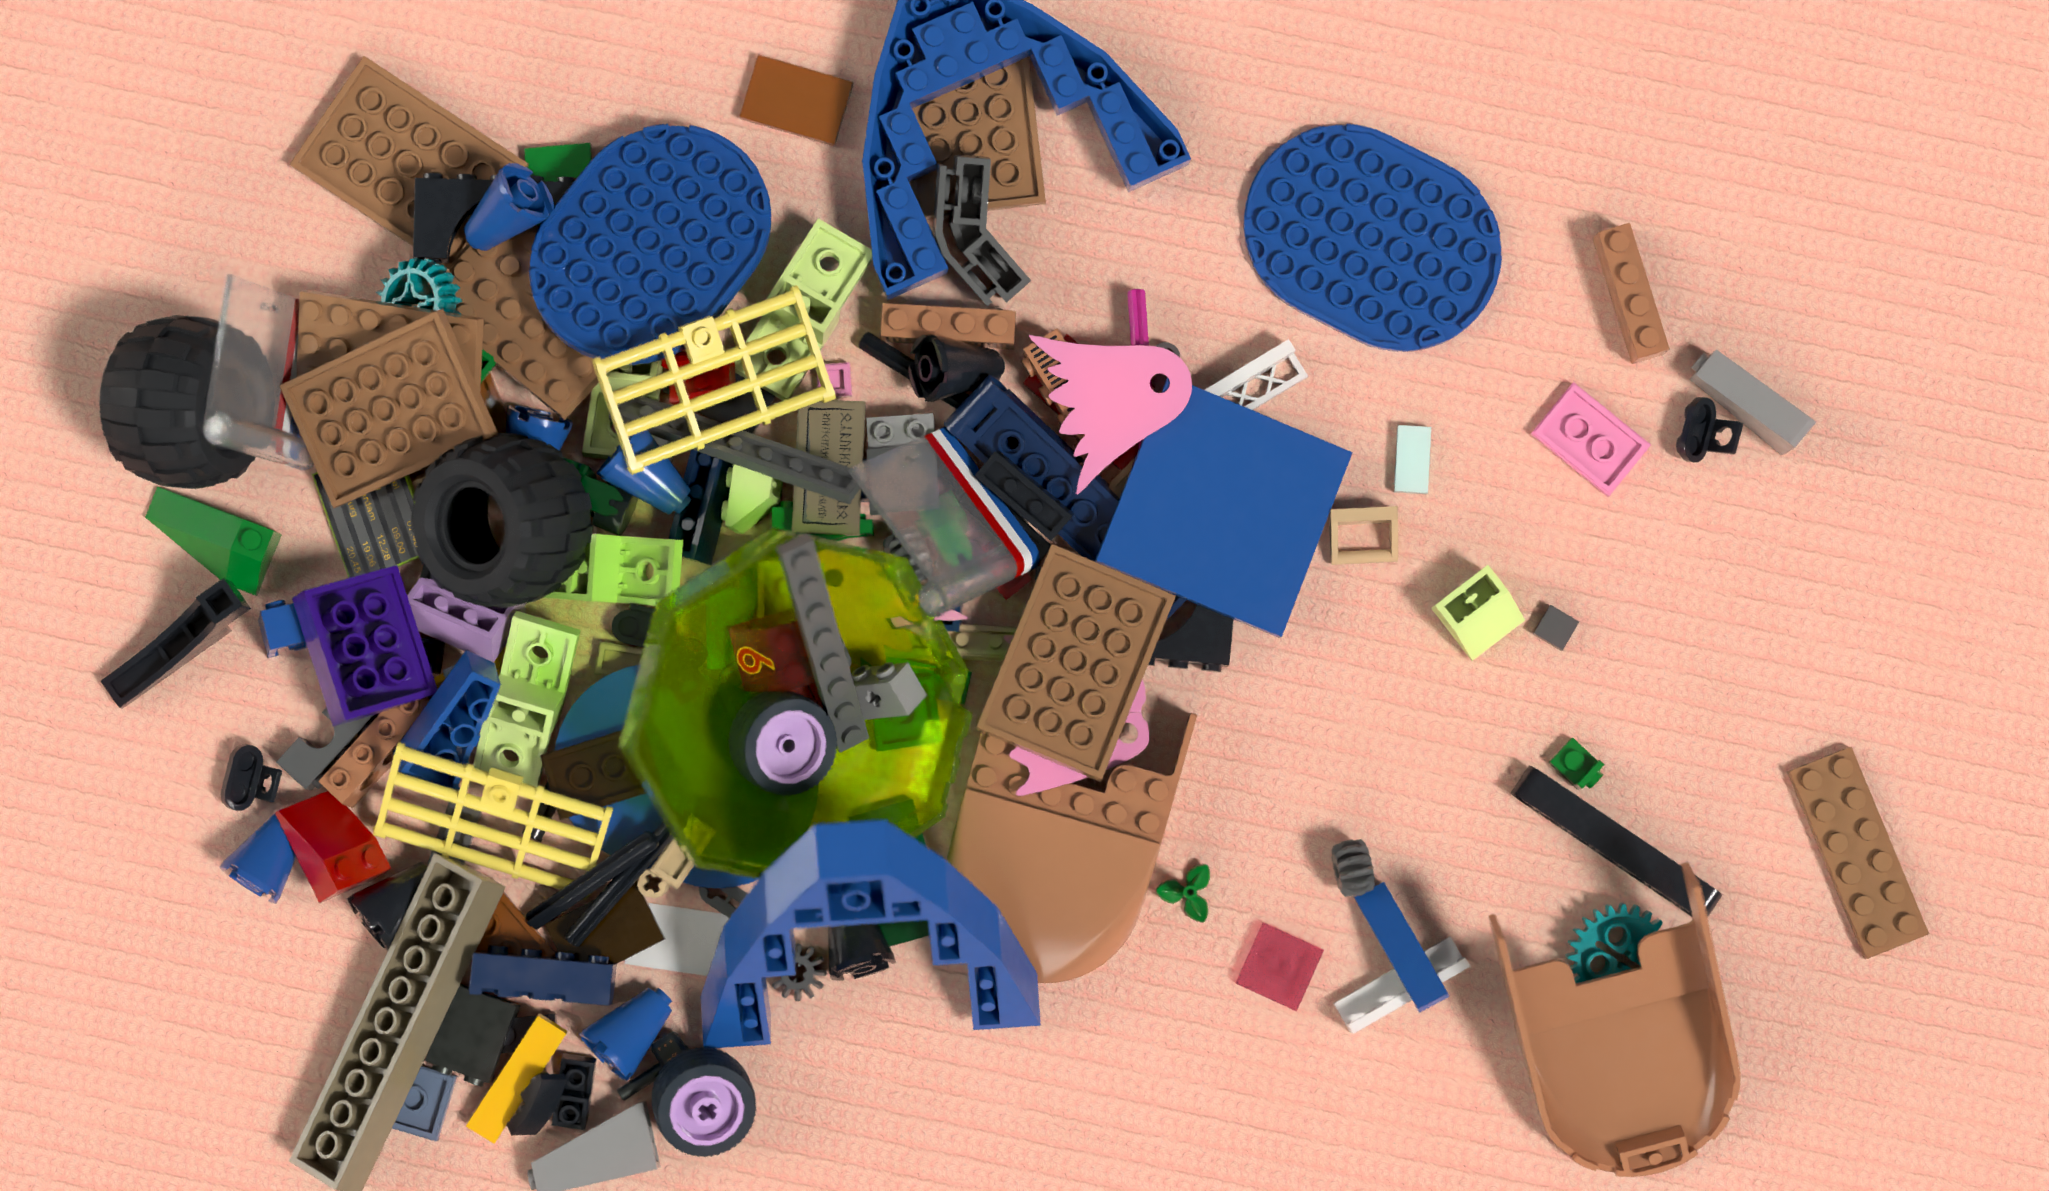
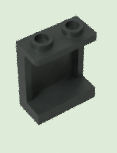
M460 984L430 1046L425 1061L433 1063L432 1070L446 1075H451L452 1071L464 1074V1081L483 1087L484 1082H493L495 1078L494 1072L512 1021L517 1017L521 1005L482 992L481 995L469 994V987Z

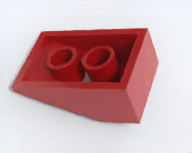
M329 791L275 812L319 903L371 882L391 869L377 838L348 806L342 804Z

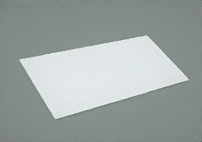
M648 903L666 939L626 959L625 964L707 976L723 927L729 918L722 913Z

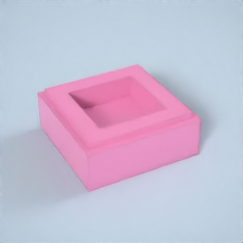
M850 362L825 364L836 398L852 397ZM817 375L818 388H819V387H821V384H820V381H819V378H818V375Z

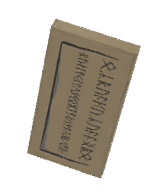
M832 400L823 403L820 401L798 409L796 449L863 472L866 402ZM794 485L792 533L859 536L862 487L849 505Z

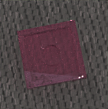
M1262 922L1235 984L1297 1011L1324 950Z

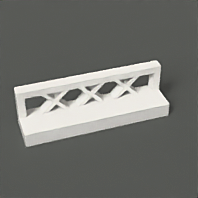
M1288 339L1206 388L1205 391L1222 398L1226 395L1239 398V405L1241 406L1244 400L1252 401L1245 407L1254 410L1306 379L1308 375L1294 354L1296 350ZM1286 359H1289L1298 374L1288 381L1273 378L1276 365ZM1271 369L1270 377L1261 375ZM1253 379L1268 381L1266 394L1260 398L1245 395L1248 382ZM1272 383L1280 384V386L1270 391ZM1243 386L1241 394L1233 392Z
M1451 937L1424 951L1442 983L1470 967L1467 959L1462 957ZM1392 969L1333 1004L1349 1032L1354 1034L1410 1002L1412 999L1396 971Z

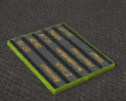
M318 472L312 474L348 578L395 565L399 567L419 558L416 551L417 545L414 532L411 529L415 490L409 475L342 506L333 508Z

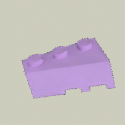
M419 578L407 595L418 631L463 651L468 650L492 662L496 660L507 644L515 612L526 613V603L507 608L474 605L455 598L452 592H449L446 588L441 589L432 579Z

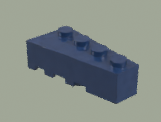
M488 945V951L483 950L473 953L469 994L481 995L482 992H494V995L499 997L512 998L524 995L535 1000L562 999L563 1002L607 1006L613 1004L617 964L608 963V956L589 955L588 961L576 960L575 953L555 951V957L541 956L542 950L522 948L521 954L508 953V947L500 945Z

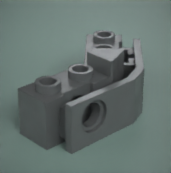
M954 155V168H947L945 164L937 163L933 218L935 240L944 258L987 306L992 303L990 298L995 293H998L1007 303L1031 282V279L986 229L991 159L984 156ZM949 174L956 175L954 203H948L950 189ZM944 210H951L949 226L955 244L968 259L962 266L949 253L942 232ZM978 265L993 282L989 289L970 270L973 266Z

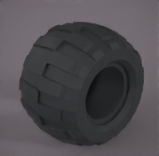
M182 315L147 321V323L136 325L132 332H126L110 355L104 370L99 400L103 434L115 460L122 462L125 470L134 473L142 479L160 486L186 489L215 486L219 483H225L231 478L237 479L245 473L251 462H254L264 443L268 431L272 403L270 379L263 356L260 355L256 343L248 335H242L239 330L228 327V324L211 318Z
M498 433L484 440L483 436L467 439L454 447L455 451L450 449L441 454L425 470L426 478L423 479L422 483L417 484L413 496L415 504L413 515H411V529L416 540V551L421 563L425 564L430 571L431 579L441 589L446 588L449 592H452L455 598L474 605L502 608L538 601L562 586L561 583L573 576L574 572L579 569L586 558L584 550L587 543L591 542L593 525L590 520L592 505L589 492L586 493L581 482L582 476L575 465L565 461L562 452L552 445L540 440L528 439V436L514 433ZM489 495L494 498L503 515L505 533L501 549L497 545L490 529L488 520Z

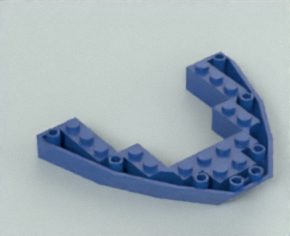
M898 0L874 75L862 159L873 266L887 301L948 274V266L909 183L937 170V162L912 108L1030 56L1057 116L1085 103L1088 104L1128 192L1189 165L1191 157L1178 129L1104 50L1027 1Z
M886 820L815 824L764 871L724 925L700 996L703 1047H710L712 1049L771 1044V1010L766 977L796 975L793 929L928 919L933 966L967 963L973 1030L1041 1026L1037 972L999 908L945 858Z

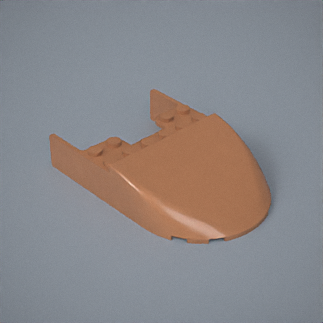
M1189 714L1172 775L1166 776L1135 766L1122 765L1112 771L1105 793L1068 783L1052 789L1017 796L1016 791L1027 782L1030 773L1025 765L1009 756L1010 752L1017 747L981 732L950 843L947 861L999 908L1035 968L1038 983L1068 981L1094 971L1112 958L1131 935L1141 913L1159 854L1197 714Z
M1689 862L1681 865L1693 915L1692 920L1687 924L1645 935L1638 944V956L1641 967L1575 984L1573 972L1569 964L1560 959H1551L1512 969L1505 938L1496 915H1488L1514 1020V1028L1543 1125L1558 1148L1560 1147L1570 1155L1574 1162L1595 1172L1599 1169L1614 1172L1615 1176L1638 1177L1661 1173L1684 1164L1697 1156V1150L1703 1147L1711 1138L1715 1140L1730 1120L1729 1113L1734 1101L1738 1100L1740 1090L1739 1060L1701 886Z

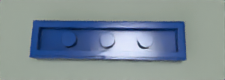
M1382 882L1375 886L1372 891L1354 897L1418 1012L1420 1013L1448 998V992L1386 884Z

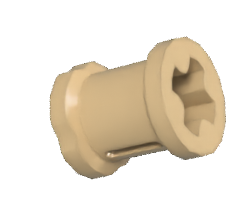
M651 868L645 870L639 877L637 884L641 894L651 898H657L666 894L670 885L663 880L658 884L660 888L658 892L655 888H647L646 884L650 882L648 876L650 874L653 877L657 876L650 872Z

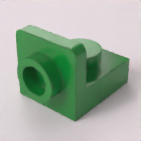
M1571 738L1549 761L1578 790L1583 789L1585 786L1591 789L1604 775L1600 770L1605 764L1601 760L1594 758L1574 738Z

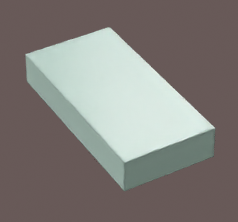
M1397 426L1394 492L1428 494L1431 427Z

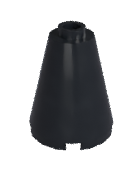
M936 335L920 336L915 340L910 354H915L914 364H909L911 386L915 395L918 398H925L927 402H934L976 389L988 375H992L1000 380L1005 370L1004 360L997 350Z
M422 862L362 889L346 899L355 914L357 912L360 913L359 917L363 921L364 927L387 951L428 868V865L426 866Z
M878 923L828 926L829 974L832 980L844 981L843 974L848 973L853 974L854 979L866 977L888 969V962L896 963L894 953Z

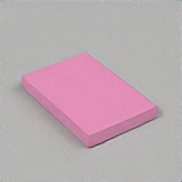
M1574 382L1531 433L1535 439L1607 497L1612 494L1651 446L1650 443Z

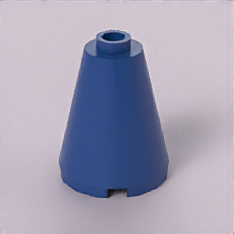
M508 163L501 168L464 227L465 237L469 245L475 249L487 251L545 221L553 211L554 203L552 195L544 182L541 180L537 184L530 177L533 172L518 163Z
M508 405L506 411V433L528 436V439L543 441L558 450H561L573 422L567 418L563 420L561 417L559 422L554 421L553 416H550L551 412L515 405V408Z
M648 430L628 437L635 456L660 447ZM619 444L613 455L609 456L597 471V474L603 480L668 515L673 511L679 514L691 501V498L687 496L691 489L668 458L644 467V471L631 475L627 470L625 456L621 444Z
M274 813L220 865L222 871L230 868L232 872L229 877L260 897L263 893L272 895L268 901L277 904L281 898L296 859V855L276 814Z
M647 988L583 1029L579 1035L582 1036L581 1039L602 1063L606 1062L611 1067L615 1065L611 1071L622 1080L628 1081L633 1076L671 1014L672 1010L669 1004L672 1001L661 989L657 988L653 991Z

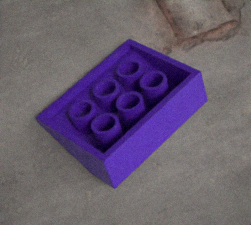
M397 565L303 590L292 598L333 727L432 696L437 691V686Z

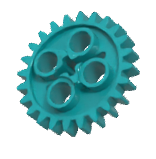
M1619 903L1617 912H1615L1610 904H1606V914L1604 915L1597 909H1593L1595 918L1593 921L1582 917L1581 919L1586 926L1584 930L1575 927L1573 929L1579 936L1578 941L1568 940L1567 942L1575 948V952L1565 954L1566 958L1575 962V964L1570 966L1572 972L1578 974L1574 978L1575 984L1632 969L1596 947L1597 941H1601L1620 954L1624 953L1627 958L1640 965V961L1637 958L1638 944L1645 935L1657 932L1663 923L1662 920L1655 919L1650 922L1652 912L1648 910L1639 916L1640 907L1635 904L1627 912V907L1624 903ZM1620 926L1623 930L1621 940L1616 943H1610L1608 939L1609 931L1614 927ZM1598 955H1603L1605 966L1602 970L1593 972L1590 966L1592 959Z

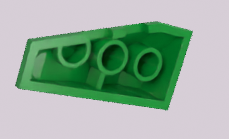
M157 487L145 516L146 519L218 579H228L234 583L237 589L258 596L282 534Z

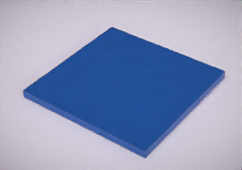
M1168 377L1166 378L1161 393L1167 391L1170 386V381ZM1192 385L1191 396L1184 410L1170 423L1142 440L1095 562L1281 638L1353 452Z

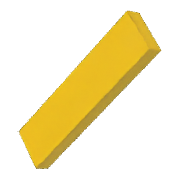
M539 1013L467 1122L466 1127L495 1144L506 1124L523 1101L520 1093L530 1084V1080L543 1071L568 1031Z

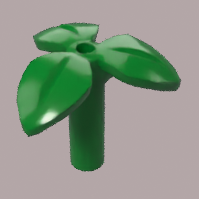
M1199 864L1192 867L1186 873L1187 886L1185 887L1175 879L1161 883L1156 888L1157 895L1163 901L1171 904L1180 901L1183 897L1186 898L1184 912L1194 921L1204 923L1208 916V904L1206 899L1197 895V891L1208 886L1210 881L1209 866L1207 864Z

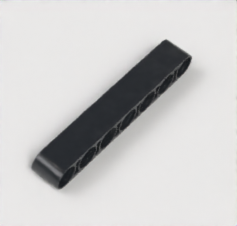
M1530 765L1527 767L1511 791V794L1516 799L1693 917L1681 865L1540 770ZM1696 876L1701 886L1708 918L1723 895Z

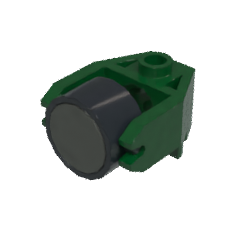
M563 457L569 464L573 463L582 476L581 482L586 493L589 492L592 509H590V517H593V525L621 536L632 518L638 498L609 482L605 484L596 480L597 475L589 466Z

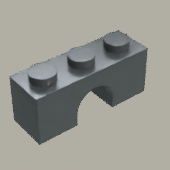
M326 707L322 713L328 719H330L328 709ZM378 714L334 726V737L323 748H315L306 739L299 737L276 763L304 789L313 790L315 787L320 789L323 786L318 781L377 718Z

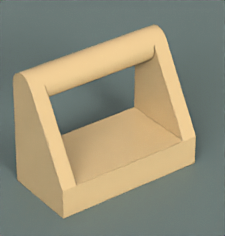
M1398 506L1330 509L1328 520L1331 565L1398 562ZM1389 523L1390 549L1338 551V525Z

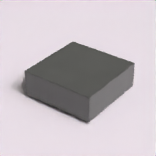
M1549 605L1533 635L1562 651L1579 621L1556 607Z

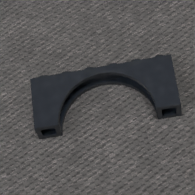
M424 173L423 178H415L413 258L431 259L436 263L449 264L451 247L458 230L468 217L473 214L496 175H491L490 180L477 179V176L473 174H458L457 179L443 178V174ZM530 176L537 184L541 180L544 182L552 195L554 206L576 180L575 177H558L557 182L544 181V177Z
M1041 566L1036 567L1035 582L1042 568ZM1197 604L1191 617L1179 630L1157 642L1148 666H1155V660L1167 661L1168 668L1188 669V664L1202 665L1201 671L1220 673L1222 667H1228L1230 663L1234 619Z

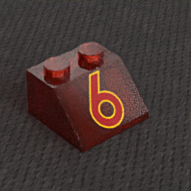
M793 609L727 627L744 691L785 692L815 683Z

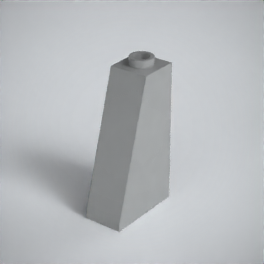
M1717 349L1709 356L1703 353L1691 367L1696 371L1690 378L1693 383L1780 455H1784L1794 449L1816 423L1811 417Z
M647 1101L635 1104L532 1162V1169L528 1170V1180L531 1189H537V1191H564L660 1168Z

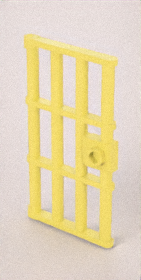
M797 285L790 287V291L742 309L736 311L733 309L726 310L725 315L713 319V316H707L678 327V332L670 335L666 333L660 334L656 340L601 359L597 357L592 359L625 456L627 470L631 475L644 471V467L688 450L694 448L701 450L705 448L704 444L761 423L764 426L771 423V419L820 401L826 403L836 399L835 391L830 382L800 289ZM794 304L800 321L799 324L745 343L739 327L740 323ZM730 327L736 347L724 351L718 331ZM805 336L811 355L766 372L755 374L750 359L751 355ZM684 344L690 364L678 368L672 348ZM663 352L669 368L668 372L612 392L606 372ZM741 360L747 379L689 400L683 380ZM813 368L816 369L821 387L766 407L761 387ZM674 384L680 401L679 404L623 424L618 404ZM748 392L752 393L757 411L703 431L699 430L694 412ZM685 416L691 433L690 436L639 455H634L629 436Z
M398 742L378 820L373 827V835L383 839L389 837L441 853L445 857L451 856L507 873L515 879L520 877L561 890L574 880L523 865L525 854L529 853L585 871L590 870L597 864L613 807H600L545 790L544 786L538 785V787L522 783L524 777L492 767L489 772L474 768L472 764H460L405 747L404 743ZM401 760L463 778L460 791L398 772ZM470 781L485 785L482 797L467 793ZM395 785L455 803L453 816L393 798L392 794ZM518 796L533 800L530 812L515 808ZM540 802L602 821L599 833L537 815ZM463 806L526 825L524 835L520 837L461 819ZM388 810L449 829L446 841L386 823ZM536 828L595 846L592 857L588 858L530 840L532 830ZM456 831L519 850L516 862L453 843Z

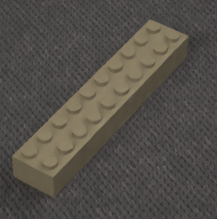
M434 853L289 1161L336 1191L363 1190L506 886L458 860Z

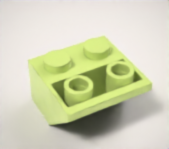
M735 464L733 468L729 467L726 476V487H730L729 500H724L721 511V519L725 521V526L738 534H744L772 512V507L780 506L783 481Z
M1489 565L1485 566L1431 608L1471 661L1525 621L1510 592Z

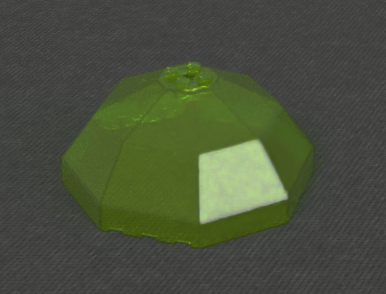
M772 527L656 602L619 747L683 855L697 868L719 870L733 875L756 879L760 878L766 869L815 824L886 820L912 838H915L945 818L949 805L946 803L951 783H955L961 761L959 753L964 737L968 735L973 716L971 711L960 705L969 670L941 620L934 621L935 615L931 611L935 608L906 557L810 536L815 545L840 636L851 657V666L849 667L851 674L855 669L863 665L871 667L880 666L888 662L893 664L908 662L924 689L926 697L907 716L864 720L869 739L841 753L837 750L834 763L823 780L818 785H815L814 788L809 789V791L797 795L782 796L768 793L748 782L739 773L731 760L730 749L728 748V734L732 721L735 718L734 716L748 700L759 693L777 690L812 671L776 547L803 534ZM901 617L912 624L895 627L890 618ZM742 647H749L772 660L774 669L761 662V669L758 673L749 674L745 672L737 660L738 650ZM745 655V663L748 666H753L754 659L750 655ZM756 675L759 677L765 676V680L762 681L763 688L761 690H758L756 687L751 688V683Z

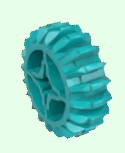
M412 258L409 261L398 262V268L388 269L390 278L380 279L385 286L383 290L376 292L381 297V302L436 311L444 309V312L462 315L456 310V304L463 302V300L455 296L461 288L457 284L452 283L455 276L446 272L447 267L437 264L431 259Z

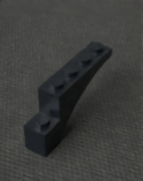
M225 578L221 579L197 596L189 608L165 631L122 666L102 679L101 683L118 707L123 709L229 634L232 630L228 625L250 610L251 607L232 581Z

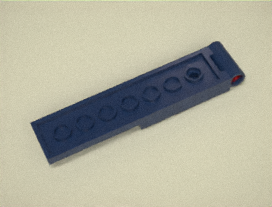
M988 375L944 422L945 427L984 464L998 449L1071 510L1074 515L1058 534L1082 557L1095 562L1119 497L1108 488L1110 484L1099 474L1077 495L1078 480L1084 465L1083 459L1080 456L1075 457L1073 455L1074 450L1010 389L1007 390L997 378ZM1009 437L1017 438L1018 446L1011 445ZM1179 596L1175 597L1167 619L1186 599Z

